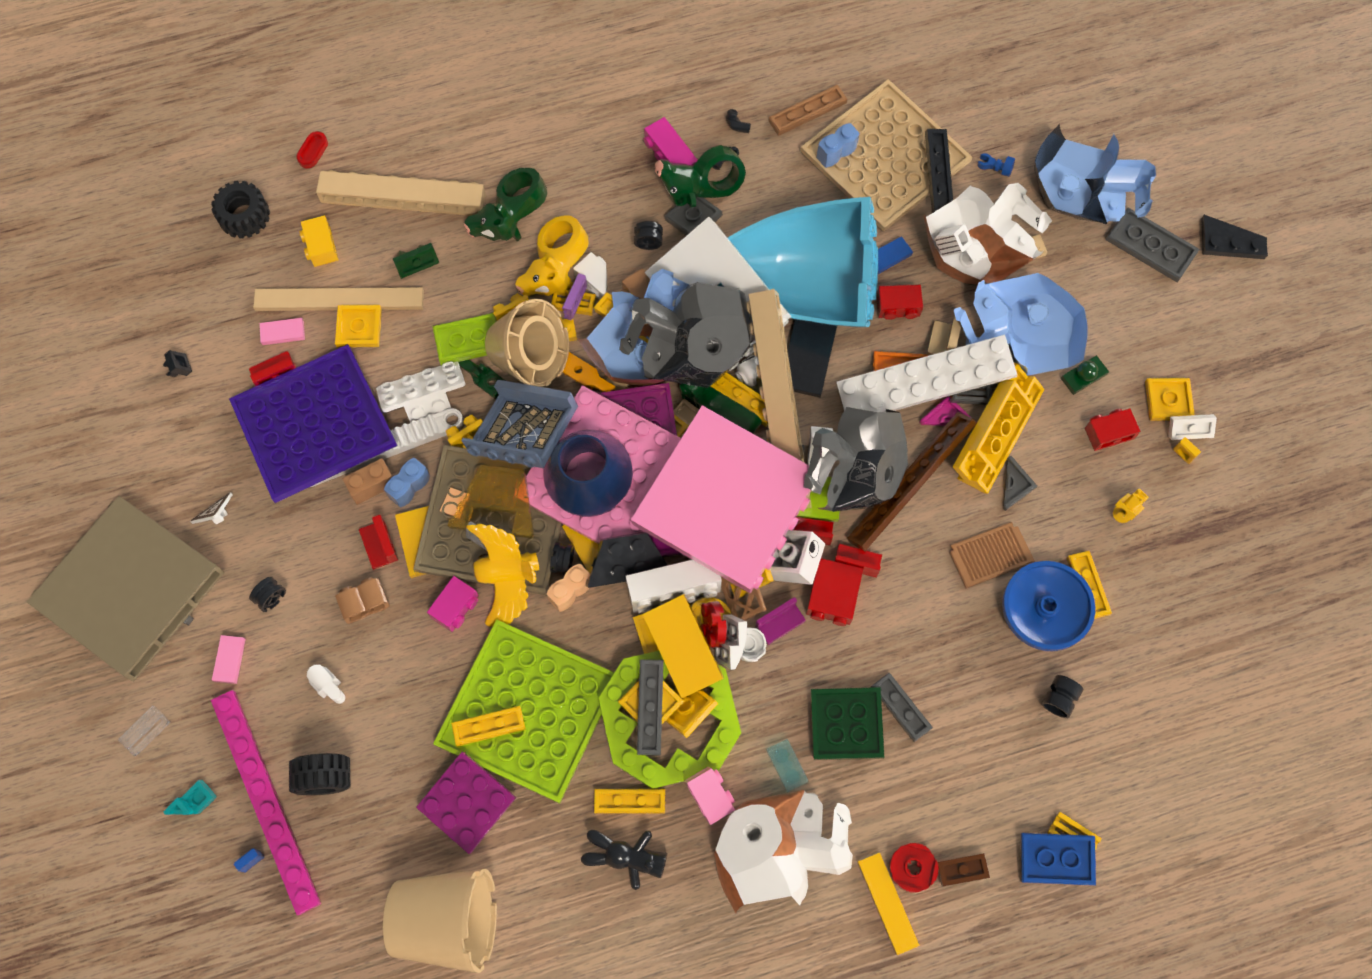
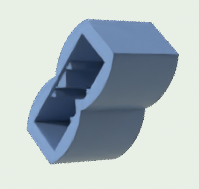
M851 123L842 125L836 130L835 134L827 135L819 142L816 158L825 168L835 165L841 157H846L856 150L860 133Z
M412 458L402 466L399 474L393 476L386 483L384 491L400 508L404 507L413 499L415 492L422 489L428 483L430 474L422 463Z

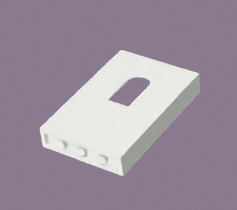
M710 217L705 219L645 271L649 279H651L654 273L665 269L673 272L674 278L689 285L699 282L717 286L722 283L726 288L744 292L746 301H749V294L770 290ZM780 303L783 325L785 326L789 322L788 319L791 315ZM749 314L750 322H753L752 314ZM752 333L750 348L743 357H748L754 352L753 344L756 343L755 335H752ZM739 362L736 365H734L729 371L737 367Z

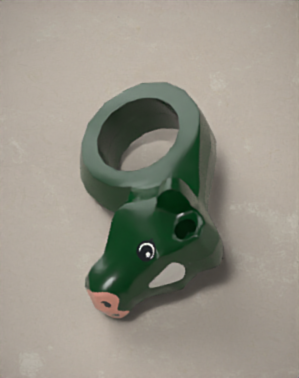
M722 145L709 148L700 156L694 166L672 163L667 159H660L655 163V172L663 181L672 202L676 206L681 207L687 203L691 208L696 207L697 197L720 198L730 196L741 187L746 175L745 166L736 152ZM723 160L732 161V168L727 177L717 182L708 180V174L713 165Z
M518 168L506 174L497 186L496 203H487L478 213L467 217L464 222L466 232L472 238L483 236L492 241L500 239L507 241L513 237L516 241H519L521 234L517 228V222L538 209L547 197V187L540 174L533 168ZM530 186L523 194L512 197L521 188Z

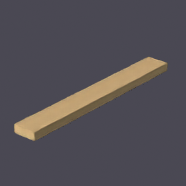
M423 287L255 289L253 308L255 311L338 310V305H380L382 310H423L424 290Z

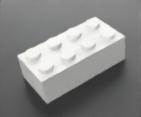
M694 560L626 576L633 613L644 614L685 594L688 602L691 603L696 600L695 598L702 596L704 598H712L721 592V576Z

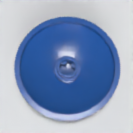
M1039 561L1024 566L1010 579L1003 594V614L1009 628L1018 639L1038 650L1060 651L1072 647L1089 632L1095 618V600L1091 588L1077 571L1062 563Z

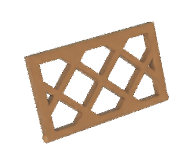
M721 577V588L732 615L738 617L736 612L737 605L744 608L743 615L740 617L744 621L766 611L759 588L757 590L753 588L752 592L749 593L746 604L738 601L741 590L744 589ZM729 583L737 587L734 598L731 597L729 592ZM754 596H756L760 606L757 609L751 607Z

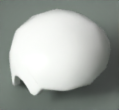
M747 627L745 646L740 659L746 662H755L766 653V639L764 634L757 628Z

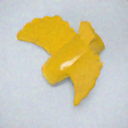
M467 525L466 528L479 538L488 553V557L473 562L475 578L480 583L494 584V602L485 620V624L489 627L493 626L496 619L506 624H511L514 618L520 616L521 611L527 609L526 599L528 598V593L526 592L525 579L532 584L536 582L535 571L539 570L536 552L520 554L519 544L515 541L514 535L506 533L503 529H497L493 525Z

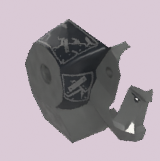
M695 282L679 293L673 311L650 298L635 299L630 308L632 319L625 337L620 340L619 350L626 355L633 352L644 324L649 323L653 331L642 357L644 377L708 388L736 365L750 348L751 327L745 293L736 289Z
M846 407L840 418L837 433L825 428L815 432L812 442L814 448L808 472L805 475L804 488L821 494L824 483L835 461L839 460L840 464L834 469L831 483L828 487L827 505L818 509L833 512L866 509L891 499L895 495L908 465L907 440L901 413L886 409V412H872Z

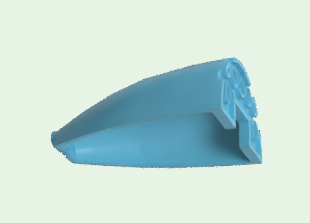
M871 197L833 200L797 207L767 217L728 237L770 290L775 289L779 293L780 303L791 315L790 318L836 326H870V321L868 320L873 319L875 311L874 304L871 303L872 300H876L878 283V247L876 241H873V237H877V225L874 216L871 215V213H874ZM722 283L717 285L720 287H724Z

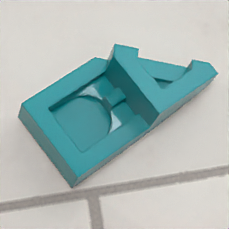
M198 780L182 797L176 798L163 813L165 815L200 814L217 796L203 780Z

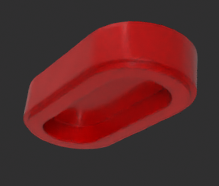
M315 131L308 135L296 155L301 167L309 169L318 163L328 146V140L324 133Z

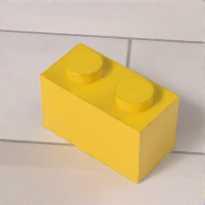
M326 216L302 221L303 230H300L299 233L302 242H306L307 248H304L307 260H311L314 267L339 261Z

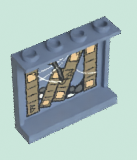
M497 380L494 387L499 396L473 439L462 438L467 452L473 456H484L492 460H504L511 464H523L530 468H544L578 408L572 393Z

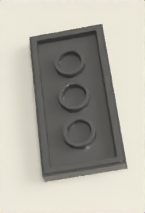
M1129 207L1125 210V215L1116 223L1106 238V241L1177 283L1200 250L1148 218H1137L1135 211Z

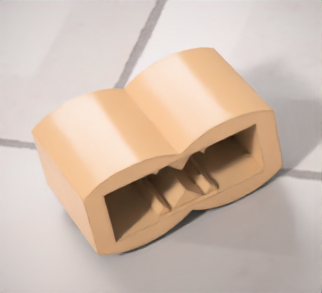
M581 564L571 567L566 572L564 579L556 581L548 589L547 597L550 603L559 612L568 609L574 603L576 597L583 595L589 590L586 587L587 579L589 580L590 573Z

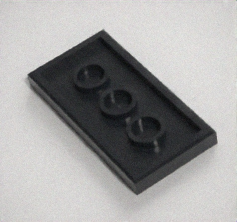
M795 319L788 348L794 392L821 398L836 334V325Z

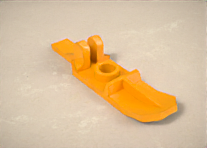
M569 352L567 363L562 372L564 375L590 390L597 388L602 392H610L616 388L601 378L595 367ZM582 369L581 373H576L577 370Z

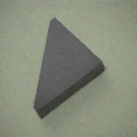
M1012 456L1007 459L1003 503L1005 511L1037 488L1036 483Z

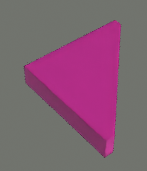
M947 396L924 416L919 423L921 425L945 426L957 412L966 416L969 415L957 403H950L951 397Z

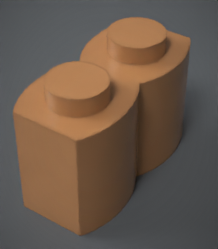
M378 578L364 579L357 587H345L339 591V594L335 595L347 624L354 623L368 615L378 613L390 607Z

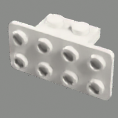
M446 362L442 366L432 369L428 368L414 375H406L393 382H385L378 386L376 390L383 412L404 406L411 423L413 420L418 421L420 417H427L428 414L433 415L450 409L451 406L446 392L463 387L466 383L459 363Z

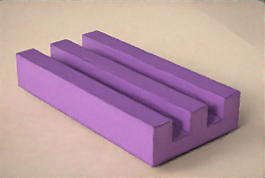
M578 273L562 307L565 319H573L587 289L586 276Z

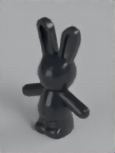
M591 829L587 832V839L590 843L605 849L606 853H585L581 857V862L586 866L609 865L615 869L628 867L631 887L637 890L640 888L639 872L662 878L668 853L644 849L652 838L650 831H645L634 847H632L625 841H613L603 833Z

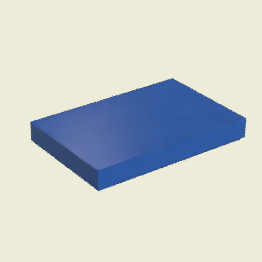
M1021 833V882L1096 886L1095 836Z

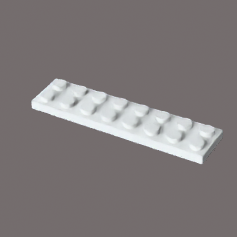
M1001 335L837 381V386L844 411L846 407L872 412H886V409L896 411L1017 377V372L1006 337Z

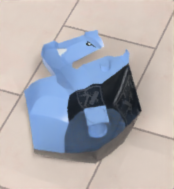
M1060 123L1040 146L1034 164L1039 192L1044 204L1049 209L1079 220L1107 224L1108 221H1120L1125 215L1126 192L1132 191L1135 193V213L1137 218L1148 214L1153 202L1150 199L1151 184L1156 177V168L1147 160H1117L1119 143L1114 134L1106 149L1101 150L1066 140L1061 132Z

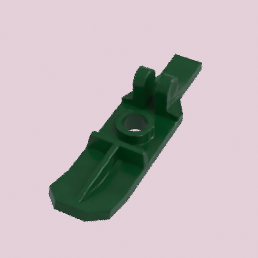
M470 360L458 362L461 368L471 374L475 385L494 399H497L499 396L494 385H489L488 383L492 380L496 382L497 380L506 381L492 371L491 368L485 367L482 363L477 365Z

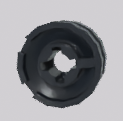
M652 221L636 224V227H634V245L644 250H654L662 246L663 227L660 224Z
M555 542L553 556H551L550 567L552 569H550V572L557 573L559 571L563 575L566 574L572 567L575 550L574 544L563 545L562 542Z
M267 577L254 587L249 599L254 604H258V608L261 611L267 612V608L272 610L280 603L278 599L280 596H285L286 589L281 584L277 585V581L273 577Z

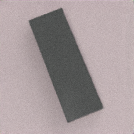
M890 672L871 686V688L881 687L882 703L913 742L933 728Z

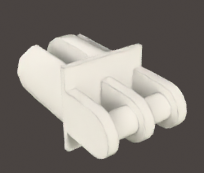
M313 665L307 671L309 683L321 697L325 698L328 695L338 704L345 701L344 693L337 687L341 682L329 669L321 665Z

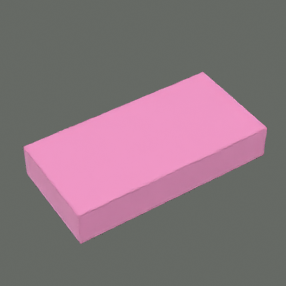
M302 318L260 323V341L262 345L305 340L304 321Z
M221 635L212 681L237 684L245 638Z

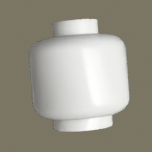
M750 355L737 365L736 376L738 380L750 387L757 384L756 366L759 365L758 357Z

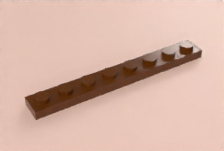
M959 412L952 417L905 471L895 495L891 499L874 506L847 537L850 544L863 551L870 547L976 425L973 418Z

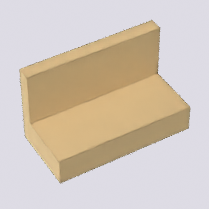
M955 315L952 324L934 321L927 355H934L957 347L961 323L956 320Z

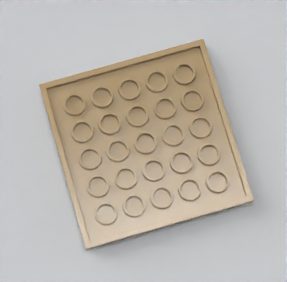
M888 79L801 146L800 152L849 199L871 197L874 206V213H871V215L874 216L876 225L884 232L930 195L925 131L927 129L942 128ZM851 123L860 133L856 150L846 157H841L835 165L825 168L816 158L819 142L825 136L835 134L836 130L842 125ZM947 134L952 177L971 162L972 156Z

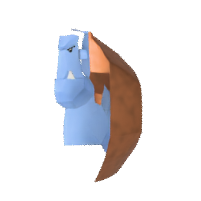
M661 269L652 275L644 298H650L673 311V300L689 284L674 278L673 272ZM612 292L613 308L586 339H578L594 364L614 382L648 386L664 381L644 377L642 357L647 346L645 341L638 338L633 352L629 355L619 350L620 340L625 337L632 319L630 308L634 300L639 298L627 292ZM649 323L644 324L640 336H644L649 339L648 336L653 331Z

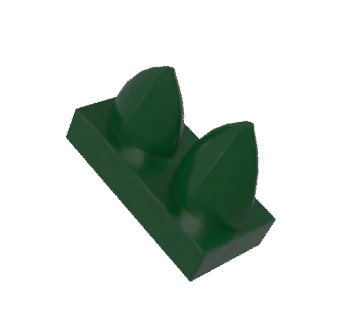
M431 243L419 245L417 249L410 252L399 250L396 257L393 258L401 279L439 264Z

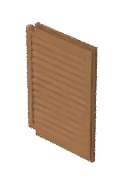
M1012 522L950 545L953 551L949 553L966 589L1035 562L1019 527H1014Z

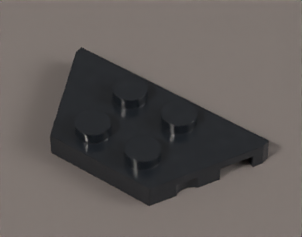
M646 532L602 538L598 546V554L592 564V572L589 580L587 579L586 587L592 588L626 582L627 575L668 565Z

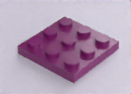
M461 752L416 808L464 851L471 854L517 797L469 755Z

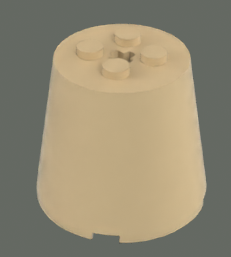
M474 869L394 882L386 899L383 916V938L387 953L393 958L473 973L482 972L485 969L483 962L490 959L496 931L497 903H492L491 892H494L495 885L491 873L487 869Z

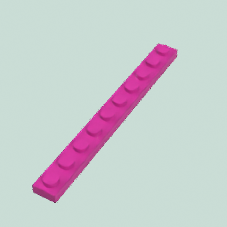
M231 690L212 699L211 703L296 915H301L321 905V902L235 691Z

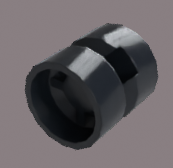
M1056 675L1050 686L1052 691L1047 692L1041 704L1052 714L1068 719L1075 708L1073 702L1079 700L1084 689L1073 679L1063 675Z

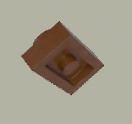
M984 853L937 862L941 887L990 878Z

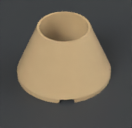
M530 299L520 303L496 321L487 331L485 349L489 360L496 367L526 385L544 387L551 384V381L555 377H559L563 372L569 354L567 327L564 328L562 325L559 311L552 304L541 299Z

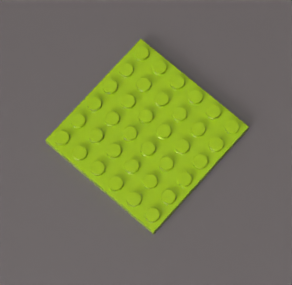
M496 619L433 745L456 756H459L461 752H465L482 768L560 804L600 721L602 713L598 698L614 672ZM521 706L526 730L459 747L456 746L451 723Z

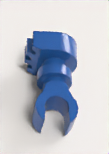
M983 153L980 159L987 162L978 161L977 166L982 170L993 168L997 172L1001 170V175L1010 177L1015 158L1008 156L1005 163H1003L1002 160L998 159L996 161L989 154Z

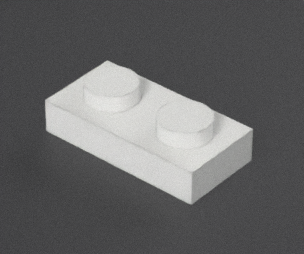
M1214 414L1170 417L1168 437L1171 440H1180L1184 437L1187 439L1214 438L1217 417Z

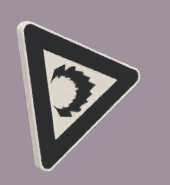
M231 492L190 520V522L195 524L212 520L215 524L224 521L223 517L228 515L224 507L233 494Z

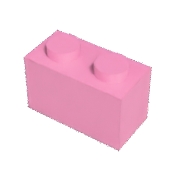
M708 766L684 780L704 818L710 825L735 811L732 805L735 803V800L729 790L724 791L720 783L724 781L717 769L713 771Z

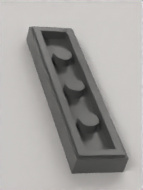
M640 659L637 755L661 756L664 660Z

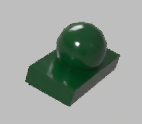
M1096 355L1062 375L1061 380L1074 395L1108 375L1109 370Z

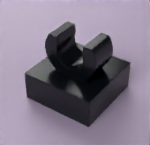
M169 350L164 354L166 361L163 363V366L169 368V372L166 373L167 376L176 377L178 374L187 376L192 372L185 353Z

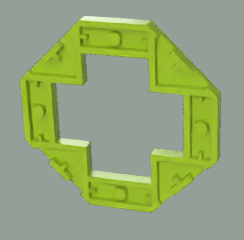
M660 651L624 658L598 698L612 763L651 789L684 782V780L708 766L713 771L715 769L719 771L741 734L726 669L718 664L724 679L708 686L713 689L709 696L718 703L709 714L721 722L698 760L677 748L664 768L645 755H637V750L626 744L638 723L618 711L621 707L618 701L635 685L639 678L640 659L663 660ZM663 661L664 681L667 675L669 674V671L667 669L665 662Z

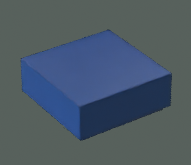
M253 848L234 862L233 865L238 871L246 873L261 861L264 855L260 850Z

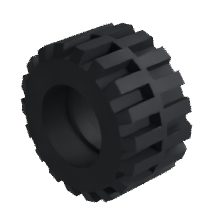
M234 181L231 185L230 183L225 184V188H219V193H215L213 196L214 201L211 202L213 207L211 210L226 234H230L234 238L238 236L239 239H244V236L250 238L252 234L256 233L257 235L260 233L259 230L261 228L264 229L266 227L265 222H269L270 219L268 216L270 215L269 206L261 191L254 184L250 183L248 185L247 181H242V183ZM249 206L244 212L233 214L238 207Z
M334 753L299 756L289 761V792L296 795H326L343 792L351 787L350 758L348 756Z

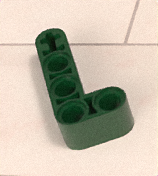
M687 384L679 385L682 398L698 409L704 406L752 434L762 424V420L755 413L711 386L704 388Z

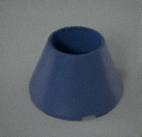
M581 430L559 440L544 467L543 475L547 492L558 506L576 516L592 517L611 511L627 495L632 483L633 468L627 450L616 438L597 430ZM592 452L601 455L606 460L602 472L591 480L577 481L566 475L570 461L579 454Z

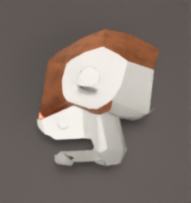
M1019 183L1009 184L995 203L991 201L985 192L970 185L952 202L927 217L924 215L928 241L937 269L967 284H978L985 280L984 284L1001 281L1043 253V251H1038L1034 239L1018 223L1011 220L1012 215L1017 214L1041 233L1048 228L1052 220L1046 212H1042L1026 195L1027 190ZM965 224L973 243L962 253L942 257L934 238L946 228Z
M804 790L748 800L741 804L729 816L714 853L721 886L735 913L745 904L792 896L800 905L808 889L807 870L840 875L851 869L853 855L848 846V825L852 822L848 807L837 803L834 809L832 837L826 839L821 837L823 804L814 793H806Z

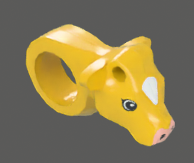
M570 215L555 217L541 228L537 237V251L540 259L534 260L526 273L519 276L515 282L516 289L522 296L525 294L528 297L533 294L549 296L556 292L563 293L566 289L571 290L573 283L568 277V272L581 258L589 244L588 235L576 218ZM573 233L566 244L555 249L552 248L559 237L564 234Z

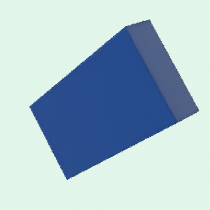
M902 236L878 249V274L912 256L913 251Z

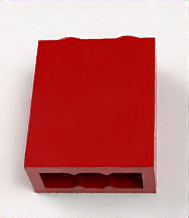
M821 558L815 574L806 615H810V618L817 621L831 620L833 624L838 626L850 625L853 620L864 568Z

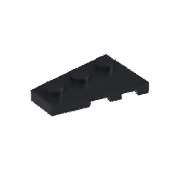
M1205 214L1201 218L1203 255L1265 259L1268 256L1267 237Z

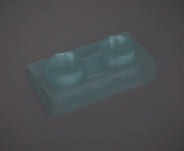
M788 739L766 749L787 793L809 782Z

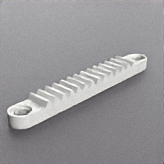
M450 408L433 415L428 414L425 418L420 417L418 421L413 420L410 424H403L402 427H395L394 430L390 431L398 446L313 486L363 468L381 458L384 460L447 435L446 430L452 426H456L460 430L464 424L463 416L459 410ZM453 415L458 417L456 424H447L448 417Z

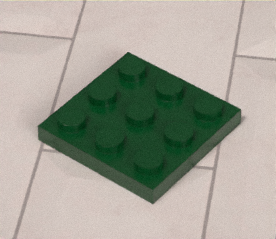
M881 687L811 689L814 760L885 758Z

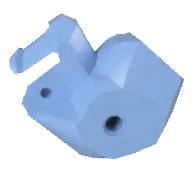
M1035 273L984 284L985 280L978 283L973 304L985 331L980 338L975 336L966 311L961 309V307L954 309L955 318L957 321H960L967 338L966 345L1005 335L1008 346L1010 345L1014 363H1018L1027 376L1069 368L1084 360L1088 330L1085 309L1070 293L1042 274Z

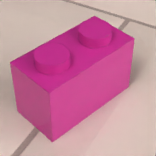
M453 576L427 611V614L431 619L453 632L455 628L458 629L463 624L467 611L472 610L476 606L479 595L475 589Z

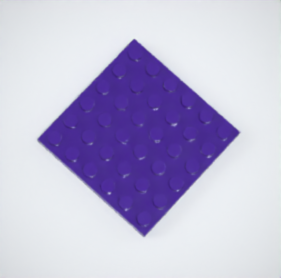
M348 344L229 398L274 503L398 446Z

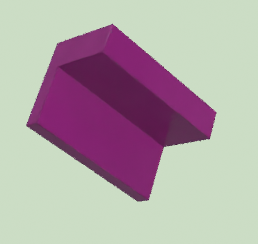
M795 597L756 621L755 628L764 634L767 646L805 623L806 619L797 608Z

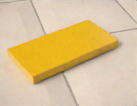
M685 594L643 614L681 699L724 679Z

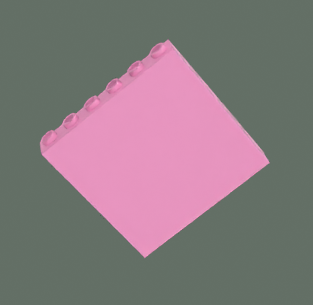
M701 406L631 518V522L642 531L751 593L753 588L757 590L764 579L761 575L765 568L769 570L776 559L773 555L776 550L781 551L785 545L787 538L784 536L787 531H793L799 519L796 516L799 511L804 512L810 502L808 496L811 490L804 488V479L809 465L708 408Z

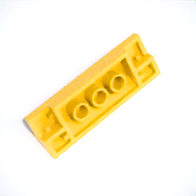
M1014 363L1017 377L999 382L953 465V468L959 474L958 480L985 494L989 493L1045 390L1035 376H1027L1018 363Z

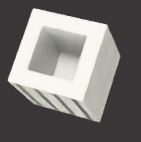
M965 224L946 228L934 238L942 257L962 253L973 243Z

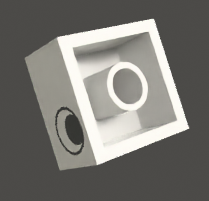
M788 530L784 536L787 538L785 545L781 551L777 549L773 555L776 558L770 568L773 580L813 584L825 543L813 532Z

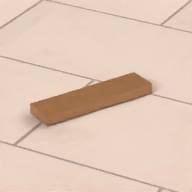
M837 84L770 116L768 121L779 136L846 104L848 99Z

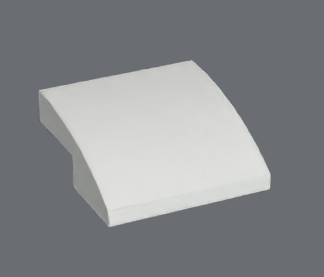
M729 614L723 615V620H726L727 636L725 644H721L722 647L715 648V660L732 670L737 667L744 650L747 621Z

